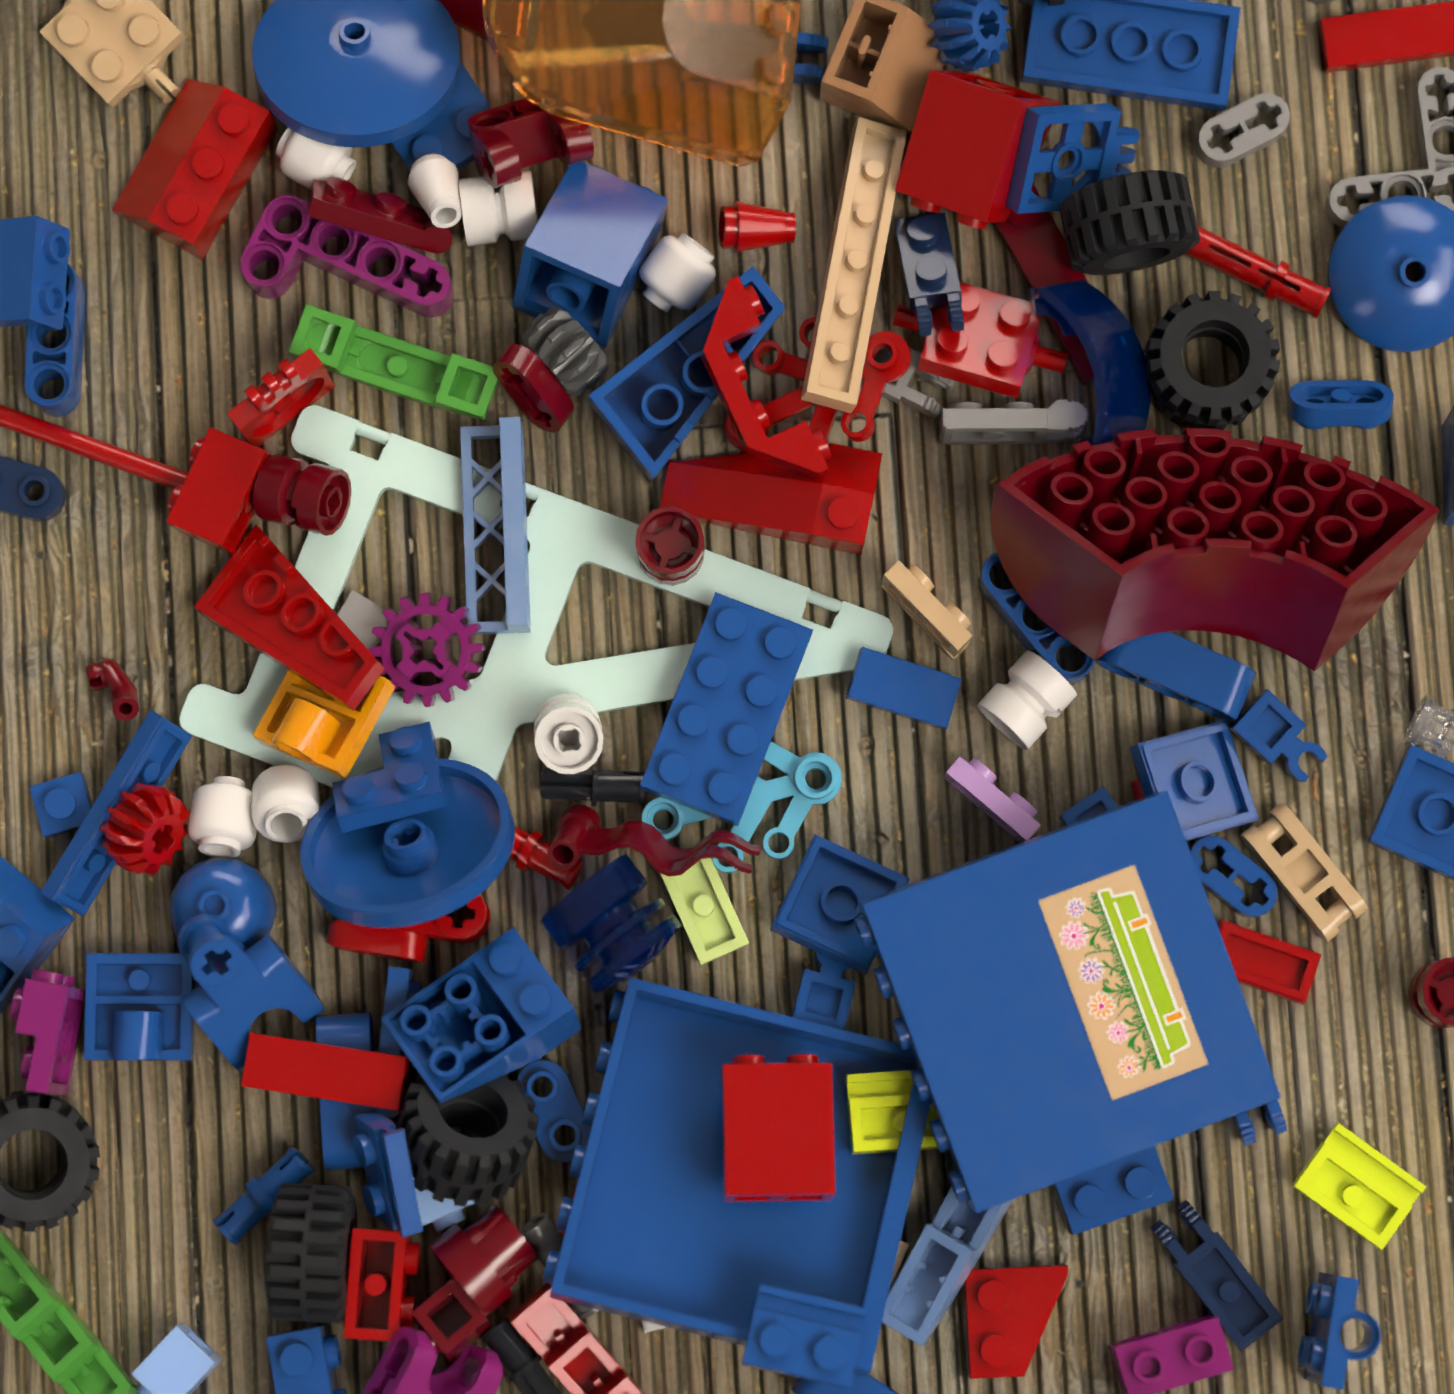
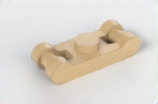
M1280 803L1269 812L1270 818L1258 828L1252 825L1240 835L1241 840L1250 852L1261 861L1299 908L1317 935L1323 941L1329 942L1340 933L1338 927L1350 917L1356 920L1368 910V906L1294 813L1284 803ZM1284 834L1295 846L1280 856L1272 846V843ZM1329 888L1336 896L1337 901L1324 910L1315 898Z

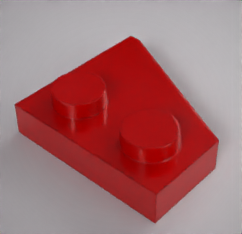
M1068 1265L971 1270L964 1282L970 1379L1025 1376L1068 1276Z

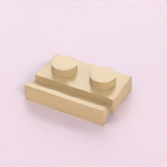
M898 560L883 575L881 588L954 661L969 646L968 644L973 637L967 630L972 625L971 622L953 603L949 602L945 607L930 592L935 586L922 570L914 564L907 569Z

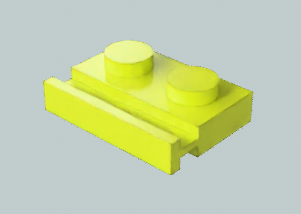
M911 1070L846 1075L845 1086L847 1087V1108L852 1155L896 1152L910 1096L909 1093L912 1085ZM932 1102L921 1150L938 1149L929 1125L930 1121L937 1119Z
M1340 1123L1334 1124L1329 1135L1319 1145L1291 1185L1378 1250L1384 1249L1412 1209L1413 1203L1420 1193H1423L1426 1189L1424 1184Z

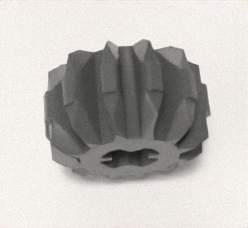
M552 306L544 314H539L530 323L531 326L522 334L524 347L533 351L543 361L569 395L578 397L586 389L590 390L601 380L600 376L608 369L607 357L600 349V346L577 320H574L567 311H563L561 308Z

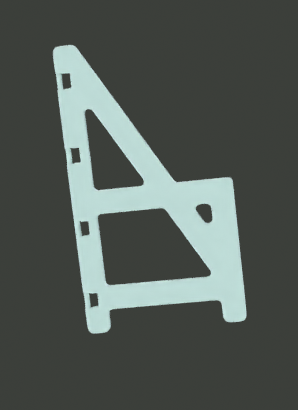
M308 406L299 415L291 437L292 446L295 451L303 457L344 470L348 473L351 481L350 507L343 524L333 535L325 536L308 532L295 565L299 573L335 612L382 493L386 490H394L463 516L461 458L394 433L377 429L321 406ZM356 434L386 445L382 450L379 460L352 451L356 441ZM481 466L487 473L491 470ZM473 469L475 487L483 478ZM499 473L494 479L502 485L501 473ZM526 483V498L536 501L532 506L529 516H527V538L530 544L528 565L531 632L496 634L482 673L479 677L469 680L472 687L467 691L459 689L457 686L452 687L455 700L446 703L440 694L436 693L434 706L425 707L422 695L420 694L417 695L412 703L406 704L403 702L405 690L393 692L346 779L356 775H363L383 766L379 734L430 721L435 740L447 739L451 743L452 749L448 759L477 767L497 782L517 729L522 725L533 724L540 706L550 697L562 693L578 694L589 700L598 713L673 701L695 643L557 666L551 665L546 661L547 650L576 575L584 564L599 566L706 607H710L715 592L813 629L794 681L852 672L859 649L862 647L886 654L893 635V626L891 621L881 614L813 591L811 588L706 549L701 568L689 581L675 586L659 584L650 579L640 567L635 545L639 524ZM490 484L474 499V511L489 524L503 511L501 506L502 495ZM503 523L497 529L503 531ZM806 602L838 613L835 616L831 629L802 618ZM506 611L502 621H506ZM260 653L247 688L241 694H232L207 684L196 685L190 690L179 720L181 727L191 735L272 766L284 764L299 766L310 772L317 783L333 788V782L344 780L342 777L261 744L252 736L288 671L264 654Z

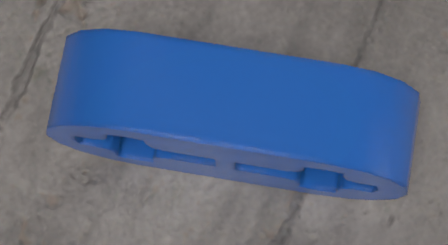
M1207 836L1190 846L1189 850L1203 887L1235 913L1242 917L1255 918L1266 914L1273 908L1277 901L1278 893L1275 881L1268 873L1227 840L1219 836ZM1214 848L1219 849L1222 854L1218 861L1231 873L1226 877L1216 869H1212L1207 873L1203 872L1199 868L1203 862L1201 856L1198 855L1199 850L1203 849L1209 852ZM1235 877L1247 885H1251L1256 881L1263 885L1259 893L1265 899L1262 906L1256 902L1245 906L1241 902L1245 893L1232 882Z

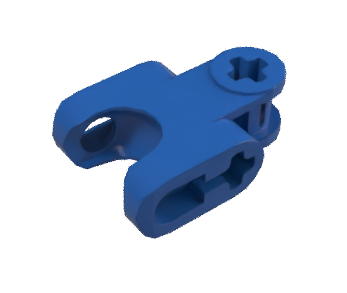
M197 915L189 919L181 927L177 936V946L188 963L194 979L200 984L182 997L181 1000L195 1022L237 1071L244 1069L249 1029L253 1021L261 1013L270 1009L282 1008L291 1011L301 1022H308L324 1010V1006L311 984L269 934L247 949L225 921L216 915Z

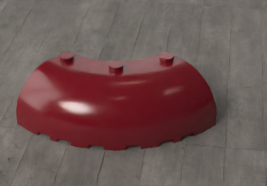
M1185 428L1183 435L1156 436L1155 430L1149 429L1116 434L1113 442L1093 446L1087 440L1072 445L1071 452L1051 460L1044 456L1022 467L997 484L991 508V528L1001 564L1009 580L1025 603L1048 626L1093 660L1098 659L1109 650L1125 642L1142 636L1179 630L1209 631L1234 635L1264 644L1292 657L1315 672L1362 629L1393 592L1423 546L1440 509L1382 475L1377 482L1365 475L1350 470L1351 461L1334 455L1332 462L1301 453L1303 445L1268 436H1263L1261 443L1231 438V431L1211 428Z

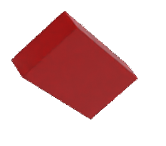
M1222 919L1218 921L1217 925L1240 984L1300 1005L1306 1004L1322 954Z

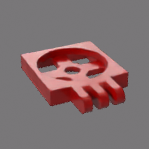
M311 348L291 363L286 358L277 364L280 370L273 375L269 371L261 377L263 383L257 388L250 385L244 390L247 398L226 413L249 444L257 447L261 446L299 416L303 409L313 405L335 387L324 364Z

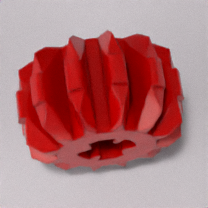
M137 783L131 793L120 792L119 803L115 808H107L111 815L109 820L100 827V830L106 835L101 847L107 851L112 859L117 861L116 864L126 871H133L137 874L141 872L148 873L154 876L161 865L171 867L172 855L177 850H184L181 841L188 834L186 821L189 818L190 811L184 807L180 799L175 797V793L165 787Z

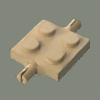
M66 0L61 11L39 31L112 108L131 90L145 84L162 100L163 104H168L173 99L160 87V84H163L175 97L180 92V88L160 69L163 67L167 56L186 36L151 0Z

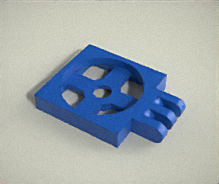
M1110 103L1027 107L1006 206L1017 214L1060 211V203L1078 189L1106 178L1131 173L1129 168L1118 166L1117 164L1133 163L1136 151L1121 145L1137 144L1140 131L1132 127H1118L1122 111ZM1085 122H1089L1092 126L1095 141L1094 147L1084 148L1080 144ZM1050 124H1063L1059 143L1053 149L1040 150L1044 130ZM1065 151H1071V162L1066 167L1059 168L1058 161L1060 156ZM1082 170H1086L1083 176L1078 180V182L1071 187L1072 180L1076 178L1082 172ZM1049 172L1052 175L1047 197L1037 196L1031 190L1035 173Z

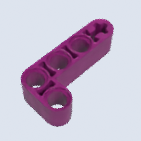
M290 195L279 196L267 205L240 261L241 272L252 291L266 299L278 298L289 290L303 261L425 317H438L446 313L452 306L455 296L447 270L437 261L393 241L307 216L308 202ZM296 215L303 219L300 228L292 234H283L277 231L279 222L286 216ZM341 236L349 240L348 248L340 255L331 256L323 252L324 245L333 237ZM386 257L396 262L395 269L386 277H376L369 273L371 265L379 258ZM272 260L280 264L278 273L271 279L260 280L254 275L256 268L264 261ZM409 270L414 282L407 279ZM433 280L436 281L440 291L438 293L429 291L426 297H422L419 286L416 283L429 287Z

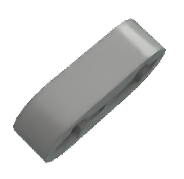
M1263 93L1211 118L1202 126L1197 136L1195 148L1198 157L1203 163L1211 167L1223 168L1273 144L1281 138L1289 124L1290 111L1288 105L1275 94ZM1261 108L1265 114L1274 112L1277 116L1271 130L1265 124H1260L1251 130L1248 129L1247 125L1255 120L1258 109ZM1216 131L1220 137H1225L1236 131L1239 136L1230 141L1227 147L1228 152L1224 153L1220 147L1211 149L1208 146L1213 137L1212 132Z

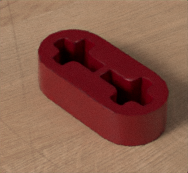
M510 344L493 365V372L525 416L537 427L547 432H558L575 410L568 394L543 361L530 349L519 344Z

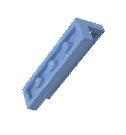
M500 417V425L460 427L466 607L469 609L467 625L480 624L481 629L474 635L531 632L524 427L521 417ZM500 439L501 459L488 473L473 460L472 440ZM473 469L483 478L475 487ZM500 472L502 485L494 479ZM488 484L502 495L503 509L490 524L474 511V499ZM475 521L485 529L476 539ZM502 523H503V536L496 531V529H497ZM490 535L504 546V563L492 576L476 562V550ZM477 572L486 580L478 591ZM504 574L505 588L497 582ZM493 586L506 598V621L478 622V601Z

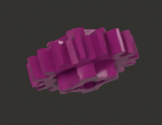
M430 592L420 594L418 606H415L409 596L400 598L402 612L398 613L391 608L385 609L382 613L389 622V625L387 627L377 626L372 629V633L382 639L380 646L369 649L373 656L382 657L383 664L381 665L385 670L381 675L388 673L391 678L390 682L395 686L394 691L400 687L405 690L403 702L406 704L412 703L418 694L422 695L425 707L434 706L436 693H439L446 703L455 700L452 687L457 686L464 691L469 690L472 685L465 676L466 673H478L483 668L478 662L472 660L473 654L486 650L484 644L473 643L472 635L481 629L480 624L466 625L463 620L467 616L469 609L463 606L454 612L451 611V597L448 595L442 596L437 605H433ZM420 614H431L442 618L432 628H422L417 622L411 620V618ZM456 635H458L461 644L459 662L452 656V639ZM395 638L402 643V660L398 664L394 655ZM418 639L421 641L434 639L437 644L433 648V652L437 656L436 660L433 658L421 660L418 657L422 651ZM430 671L438 678L441 677L444 680L433 685L420 684L413 681L422 672Z

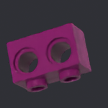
M1206 1314L1108 1344L1122 1394H1155L1234 1370L1219 1318L1212 1314Z

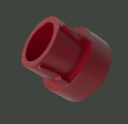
M496 1204L473 1223L468 1222L461 1228L453 1224L428 1245L429 1250L450 1277H454L486 1317L513 1295L509 1288L519 1281L518 1276L539 1259V1256L525 1237Z

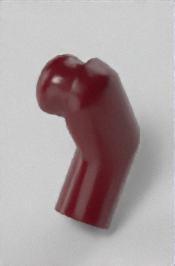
M102 658L103 662L88 664L86 674L89 679L90 689L100 691L109 687L114 715L123 721L135 718L139 712L137 688L118 662L110 658Z

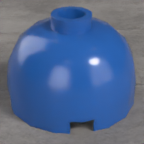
M215 857L198 862L181 875L172 891L169 915L176 936H178L181 927L189 919L197 915L211 914L225 921L247 949L270 933L274 925V917L276 918L277 903L273 888L260 870L240 859Z

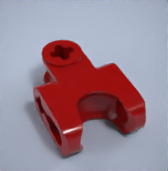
M478 895L467 903V907L475 913V917L473 920H465L462 928H458V923L450 917V913L424 923L396 928L366 927L344 920H336L329 925L325 942L339 950L424 963L429 938L460 944L475 942L481 939L488 931L491 923V911L487 902Z

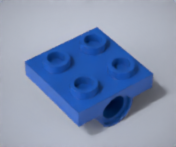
M86 953L84 1060L194 1061V1019L184 1006L181 998L195 989V979L182 954Z
M1319 1272L1318 1283L1310 1282L1306 1297V1314L1313 1315L1310 1337L1302 1336L1298 1352V1367L1305 1369L1304 1379L1320 1386L1343 1390L1347 1361L1364 1360L1371 1357L1378 1350L1381 1342V1329L1377 1321L1370 1314L1355 1309L1359 1279ZM1357 1319L1364 1328L1363 1341L1358 1347L1346 1349L1340 1341L1342 1325L1348 1320Z

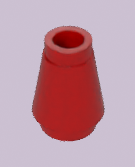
M734 201L733 206H721L719 214V242L721 248H732L733 252L737 253L782 245L784 243H794L796 218L794 212H784L783 210Z

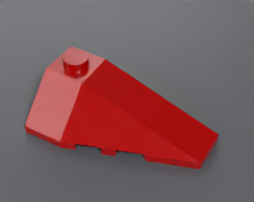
M828 443L832 457L825 460L829 469L825 474L816 478L748 453L672 461L668 464L659 508L665 506L680 507L693 514L696 520L701 523L862 555L883 453Z

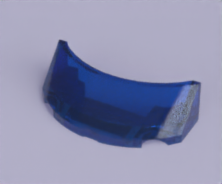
M1084 280L1030 288L1034 315L1051 317L1059 324L1062 336L1077 334L1087 353L1093 371L1097 398L1094 435L1077 439V444L1087 440L1091 446L1113 442L1116 434L1145 430L1150 410V386L1148 385L1146 372L1147 362L1140 341L1124 314L1100 290Z

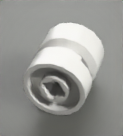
M531 170L522 171L520 181L498 188L492 187L482 176L459 179L461 210L468 247L496 243L500 234H506L511 241L529 238L538 222Z
M1026 650L1008 670L1010 682L1008 684L996 683L977 705L981 713L1002 734L1024 750H1028L1047 729L1046 716L1057 718L1077 696L1074 688L1057 670L1040 656Z
M569 693L550 697L540 706L534 718L533 729L534 745L538 757L548 768L558 773L575 774L587 770L597 761L603 748L604 736L597 709L584 697Z

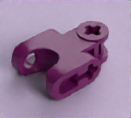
M403 1327L391 1339L363 1394H495L503 1377V1368L496 1352L470 1345L462 1350L448 1368L431 1374L437 1360L433 1344L424 1331Z

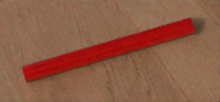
M0 404V426L171 489H175L178 485L183 486L188 472Z

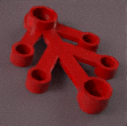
M816 317L805 320L799 329L800 340L809 350L812 342L808 341V334L815 327ZM880 331L869 337L861 381L864 380L857 406L852 413L845 412L841 418V428L852 441L862 442L872 436L875 430L873 418L886 384L900 379L910 366V348L906 341L897 333ZM771 340L763 341L755 347L752 355L753 362L762 373L766 375L780 373L801 381L805 380L807 359L785 353L778 343ZM888 348L892 350V357L888 362L881 364L875 361L876 354L881 349ZM771 350L778 352L777 360L773 364H762V357L766 352ZM803 386L763 405L771 426L815 405V403L801 400ZM817 404L809 425L811 432L819 428L827 442L838 410ZM727 416L724 422V433L737 449L744 451L736 431ZM865 417L866 426L863 430L859 432L850 431V423L854 418ZM769 428L766 429V430H764V432H765L767 438H768Z

